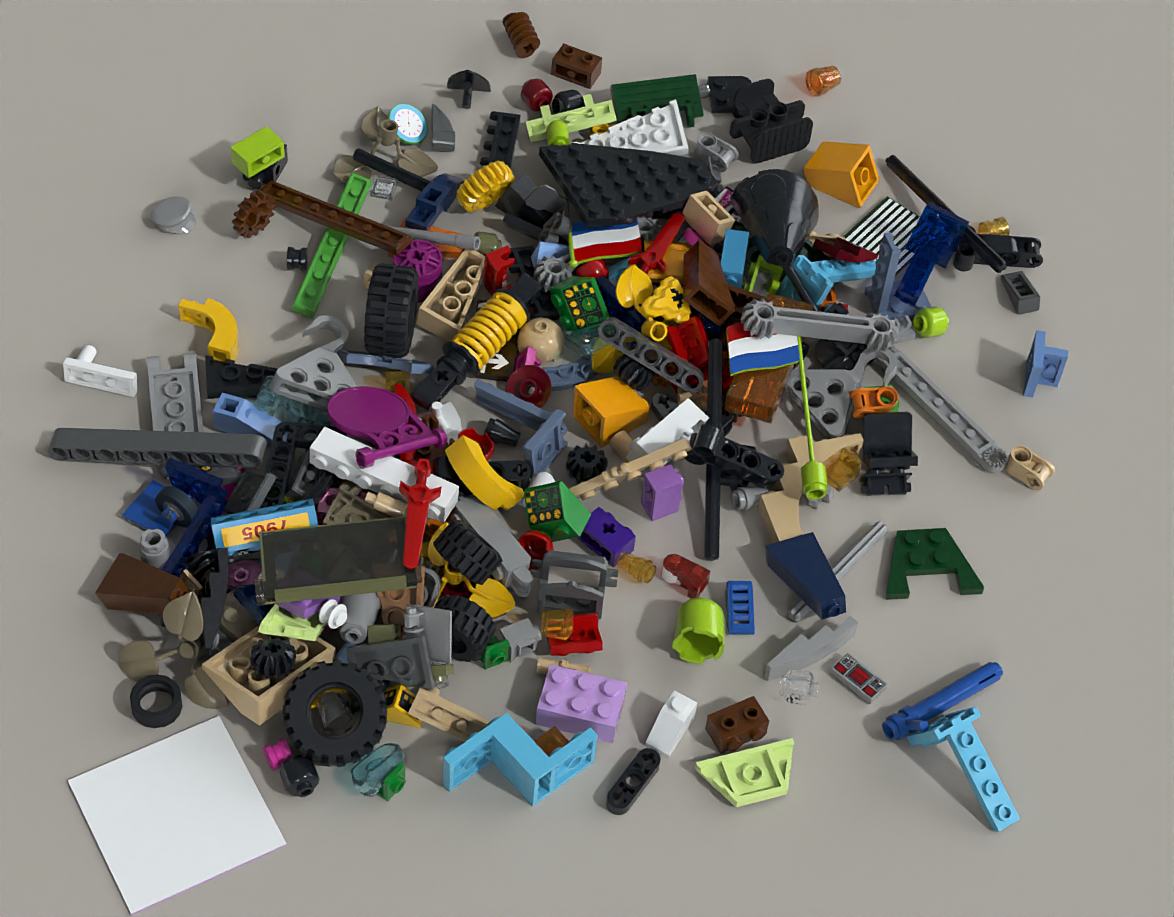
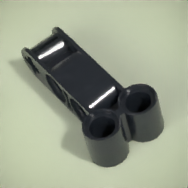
M968 225L976 233L975 229ZM955 233L951 247L956 252L953 265L957 270L969 271L973 268V264L988 265ZM976 233L1006 262V266L1035 268L1043 263V257L1040 255L1041 241L1037 238Z
M702 424L699 427L698 433L691 434L689 443L692 450L687 451L688 456L684 458L692 464L704 465L707 463L762 488L772 487L784 475V467L781 462L720 436L721 431L715 426ZM722 451L728 455V458L722 454ZM744 461L748 462L751 468L746 466Z
M440 456L433 460V475L458 485L459 490L465 495H473L459 478L447 456ZM521 460L488 461L493 470L503 479L518 487L519 481H521L520 488H522L523 492L528 488L531 468L527 462Z

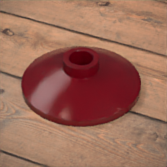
M525 365L516 369L510 375L506 383L505 392H509L515 397L541 408L546 404L551 395L552 384L549 375L542 368L535 365ZM534 387V392L529 394V389Z

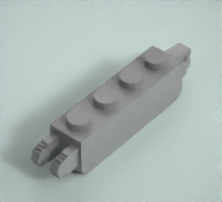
M459 490L458 502L451 511L450 521L453 519L460 520L484 538L500 554L503 560L492 573L493 577L506 588L511 587L518 596L527 597L531 593L530 585L533 583V577L529 571L531 557L489 506L485 505L475 495L468 498Z

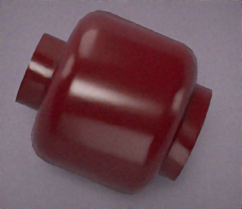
M538 78L530 79L522 86L521 99L532 111H541V106L550 105L553 93L543 80Z

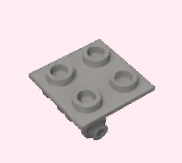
M406 604V612L403 613L405 617L403 632L406 635L403 636V639L425 635L429 659L451 663L452 611Z

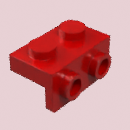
M694 316L677 327H667V341L673 353L699 369L708 364V339L700 317Z
M596 612L573 614L569 618L549 619L546 621V639L551 655L566 656L582 652L588 654L603 650V641L598 629V615ZM570 621V629L547 631V623Z

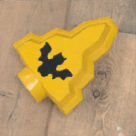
M672 276L660 281V286L654 289L653 296L647 298L640 307L643 315L654 318L662 316L666 320L674 319L677 323L688 321L691 313L690 304L683 300V287H681L678 279Z

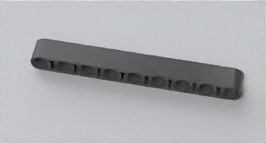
M57 428L51 439L48 454L58 461L257 468L262 464L267 441L262 436L256 434Z

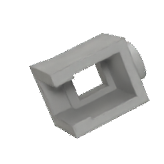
M529 618L500 629L503 639L499 641L508 640L510 643V663L517 656L521 657L534 652L537 649V641L542 639L536 625L533 626Z

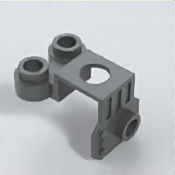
M539 185L525 199L526 205L536 210H547L554 215L543 225V231L539 236L538 243L558 244L559 236L557 234L568 235L573 227V223L570 221L569 200L558 195L556 189L548 185Z

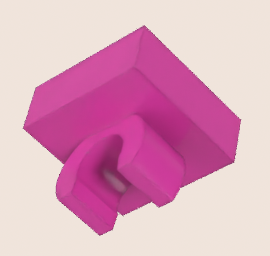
M529 346L523 350L515 359L514 371L525 365L539 367L542 362L535 358L536 350Z

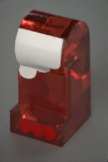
M670 554L663 560L661 574L666 582L676 583L688 590L687 597L692 599L698 598L708 585L710 570L678 554Z

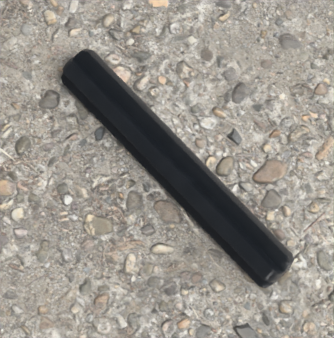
M357 148L353 154L355 161L421 192L431 182L360 148Z

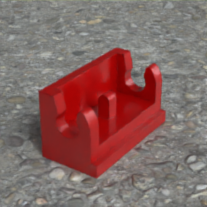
M508 245L485 254L483 285L491 296L497 289L509 291L512 287L511 284L502 287V282L508 279L507 267L512 266L515 258L508 260L511 253Z

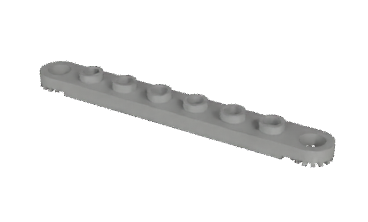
M893 345L889 347L895 354L897 371L893 379L986 470L990 472L1002 471L1007 463L1005 451L1003 452L1002 449L996 446V443L906 355L898 351ZM875 358V361L886 371L889 365L888 362L882 358ZM989 457H996L1000 460V462L996 464L995 462L992 463V461L990 462Z

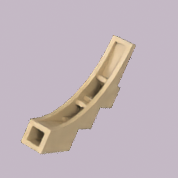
M861 433L847 434L833 439H822L818 442H814L812 437L814 459L824 464L827 469L842 460L859 456L864 441ZM796 436L788 439L785 454L789 464H782L784 475L773 485L776 492L770 491L760 496L758 511L772 544L803 535L799 523L798 506L804 494L801 467L810 461L807 436Z

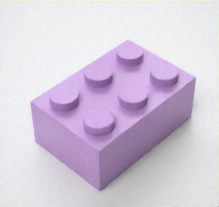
M550 664L537 706L536 725L573 734L583 733L591 727L597 733L598 740L613 743L625 702L627 682Z

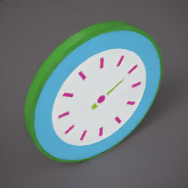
M401 103L395 105L389 111L388 119L396 121L399 126L397 137L400 138L401 142L416 145L426 138L428 134L427 121L417 108Z

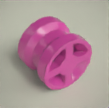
M284 738L278 739L276 744H267L262 747L266 761L272 771L279 769L280 765L284 764L287 758L293 756Z

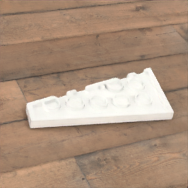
M676 99L670 101L666 107L652 109L651 113L645 116L637 115L609 127L605 133L600 135L595 133L584 142H574L578 144L648 150L678 156L688 154V145Z

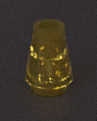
M623 552L618 558L617 564L639 583H649L656 573V566L649 559Z

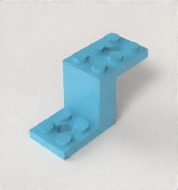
M506 713L500 718L492 719L487 727L479 733H472L459 747H453L446 752L443 757V785L450 792L492 762L523 797L534 806L595 761L598 735L591 727L583 733L578 732L567 745L557 747L548 757L514 719Z

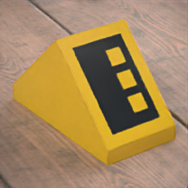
M402 684L387 688L383 692L386 699L387 721L421 728L422 720L408 714L416 695Z

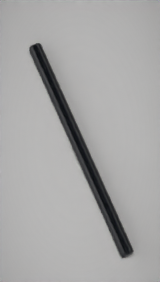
M714 338V340L708 342L707 416L709 419L707 424L715 426L721 431L723 342L718 340V338ZM706 463L704 557L709 561L719 559L721 470Z

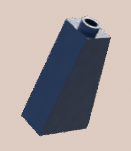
M813 532L765 546L767 565L822 620L846 613L845 594Z

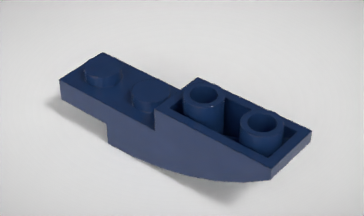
M447 173L434 178L416 198V206L406 218L405 226L411 229L429 231L441 212H446L456 199L457 190L465 180Z

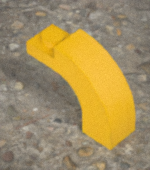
M182 298L178 304L180 321L204 327L214 334L208 344L209 356H212L214 360L223 362L226 359L235 361L239 351L237 323L232 313L224 305L210 298H207L205 304Z
M462 435L445 450L452 467L462 482L480 501L496 511L500 507L508 511L524 498L522 488L506 481L493 470L485 459L479 443Z

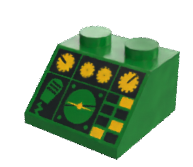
M571 276L549 288L552 294L551 301L557 307L560 315L559 321L566 331L579 332L599 326L606 318L610 317L594 277Z
M562 481L526 488L524 491L528 524L531 530H538L547 534L551 542L580 537L591 513Z

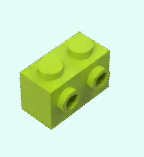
M267 126L230 147L232 164L248 178L285 157L284 141Z

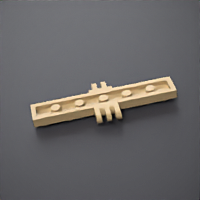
M681 439L629 463L624 462L619 467L615 466L609 471L606 470L601 475L571 487L569 490L577 499L581 498L582 501L588 500L596 496L595 492L602 488L608 491L619 486L618 483L623 482L624 479L631 481L642 476L641 471L648 468L651 471L665 466L664 461L671 458L674 461L680 460L688 456L687 451L692 450L687 439Z

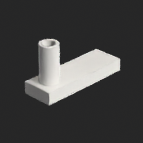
M85 345L77 359L68 357L63 363L65 382L134 397L137 393V373L91 363L97 353L96 349L91 345Z

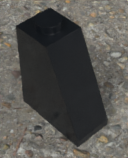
M525 173L509 187L495 204L502 212L509 213L542 229L543 225L554 215L547 210H536L526 205L525 199L538 186Z

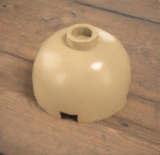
M533 318L520 329L517 339V350L521 353L529 346L536 350L535 358L542 362L541 365H547V361H552L553 359L555 362L563 354V332L554 321L548 318Z

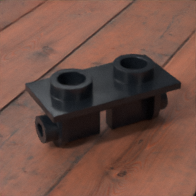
M903 469L891 470L890 473H880V470H869L859 478V482H865V484H861V493H866L867 496L884 495V486H888L889 495H906L907 492H911V483L907 482V480L912 476V473H905Z

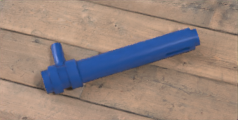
M988 662L913 706L907 705L900 709L898 714H891L882 723L884 734L888 739L894 741L908 736V732L913 733L917 730L927 731L929 728L927 721L999 681L1003 675L1001 666L997 662Z

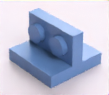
M1036 330L1027 357L1023 395L1033 398L1037 384L1058 387L1068 359V350L1045 346L1046 332Z

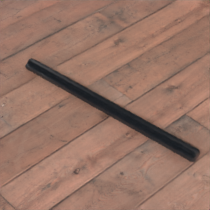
M895 155L886 158V165L995 272L1001 273L1006 269V262Z

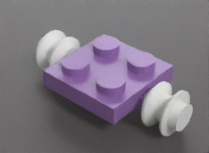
M276 569L277 589L326 584L303 572H299L286 579V574L282 571L277 572ZM261 572L258 578V586L260 590L264 591L263 575ZM340 596L275 603L302 619H306L319 612V621L322 624L328 623V626L332 629L343 625L347 619L346 606L344 604L338 605L337 603L340 601Z

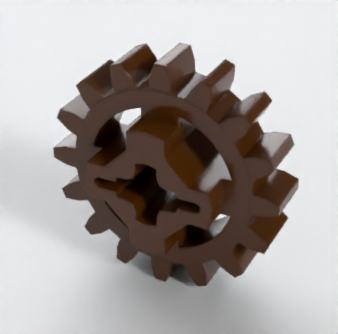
M258 190L256 194L251 192L250 198L245 197L238 205L239 211L233 214L236 216L232 220L234 224L233 229L244 238H251L253 234L257 236L260 229L263 231L270 223L269 218L274 216L275 213L272 210L276 208L274 204L276 200L264 190L263 192Z

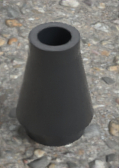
M490 418L484 434L487 433L493 442L509 444L515 447L521 436V433L498 418L496 420Z

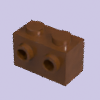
M563 43L552 59L551 75L591 89L601 74L602 57Z
M752 696L709 714L705 730L721 754L728 750L735 751L751 740L758 741L767 734L770 720L756 698Z

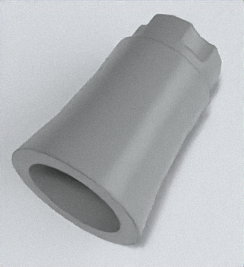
M147 529L141 534L139 543L140 561L173 575L175 572V562L171 556L168 540L164 532L160 529Z

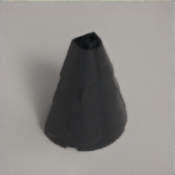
M768 169L759 171L757 175L750 178L746 177L730 196L731 205L742 220V224L752 237V242L766 263L789 269L796 257L800 255L804 244L808 241L811 232L818 222V199L811 185L804 178L793 172L781 169Z

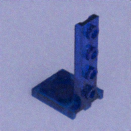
M931 202L927 203L904 248L914 253V256L894 294L895 297L899 298L903 303L916 305L935 264L946 269L969 221Z
M169 458L164 466L172 487L178 488L187 495L189 494L201 504L198 512L162 569L180 578L182 571L188 566L184 561L191 555L198 553L203 539H207L212 529L211 518L222 515L224 506L228 501L225 499L228 493L225 488L221 487L223 483L222 478Z

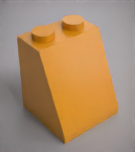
M823 141L803 168L807 182L812 188L857 208H861L880 181L870 145Z
M618 376L575 386L573 417L601 448L608 445L618 432L627 431L629 433L648 422V402L641 398L629 385L620 380Z

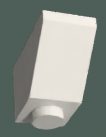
M674 690L662 707L645 745L669 758L695 719L697 702Z

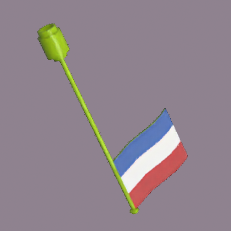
M560 120L550 122L546 129L548 146L552 144L569 145L570 139L567 125ZM562 191L563 197L566 198V199H568V198L566 197V195L564 194V192ZM638 219L632 224L587 228L583 221L573 223L572 230L568 234L571 260L569 261V266L571 268L577 267L579 263L596 259L627 257L642 252Z
M742 323L728 326L726 328L730 376L746 371L776 369L799 363L810 459L809 462L801 467L802 487L807 498L813 500L823 498L828 490L826 467L814 459L801 336L774 333L770 339L764 336L760 340L758 335L754 334L751 336L750 331H745L744 324Z

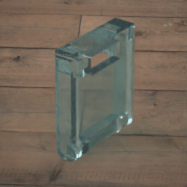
M612 324L604 326L607 334H616L615 326ZM599 326L579 332L573 331L570 335H564L566 347L583 357L586 355L591 357L594 355L593 352L610 345L599 337Z

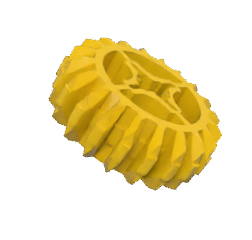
M503 161L491 162L489 165H484L483 168L477 169L474 174L465 179L464 183L457 190L456 197L460 205L467 212L475 213L478 210L481 211L483 208H487L499 200L514 183L515 177L511 169Z

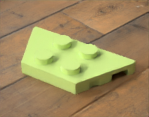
M274 604L261 622L258 632L316 641L327 624H322L319 621V612L306 619H302Z
M790 738L696 762L695 769L735 807L787 795L794 740Z

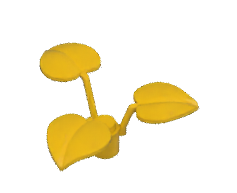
M630 265L622 272L617 281L615 289L616 298L622 307L629 308L634 305L635 309L646 318L641 328L643 335L655 340V342L673 352L667 341V327H677L684 322L677 323L674 319H664L662 322L653 320V317L643 315L639 304H643L647 298L651 297L653 293L652 281L636 265ZM598 337L594 341L591 350L593 371L597 373L614 371L613 366L616 364V360L624 353ZM633 337L625 338V343L636 341Z
M445 522L432 536L427 550L428 558L434 566H445L444 577L442 578L439 595L435 603L446 583L456 585L464 581L468 590L473 593L469 600L484 608L492 618L514 609L515 601L513 596L500 582L488 578L483 585L476 584V588H473L469 579L456 570L437 552L433 542L449 523Z

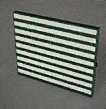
M887 196L843 237L849 242L878 254L879 257V246L882 243L884 233L891 232L894 236L893 242L895 246H898L901 250L896 276L935 240L942 230Z

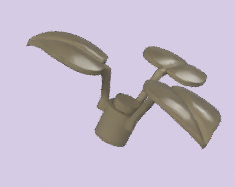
M379 106L367 114L362 122L361 132L368 139H377L370 152L371 154H375L380 143L383 146H391L395 143L397 154L401 158L398 161L399 167L420 177L438 170L437 164L418 149L408 148L404 151V154L401 152L400 138L397 137L399 126L396 121L388 119V116ZM351 155L343 156L335 163L333 174L344 183H347L351 172L370 179L372 176V171L365 165L355 161Z
M194 591L172 600L163 611V621L166 628L171 633L178 634V638L183 640L179 647L155 656L154 647L150 642L136 640L124 646L119 653L118 663L120 668L135 682L150 675H157L159 667L156 661L180 652L187 659H195L191 667L193 675L187 677L184 681L188 697L197 705L210 709L224 708L229 705L225 694L202 669V666L197 669L199 661L203 659V657H200L199 637L203 631V615Z

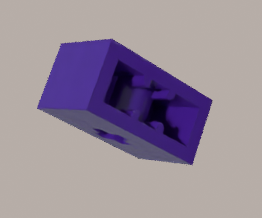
M600 507L591 513L580 537H577L598 556L605 557L608 564L613 568L634 551L636 538L630 528L624 527L611 513L605 512Z

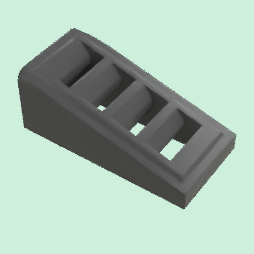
M1023 271L1001 275V281L1018 314L1039 310L1040 295Z

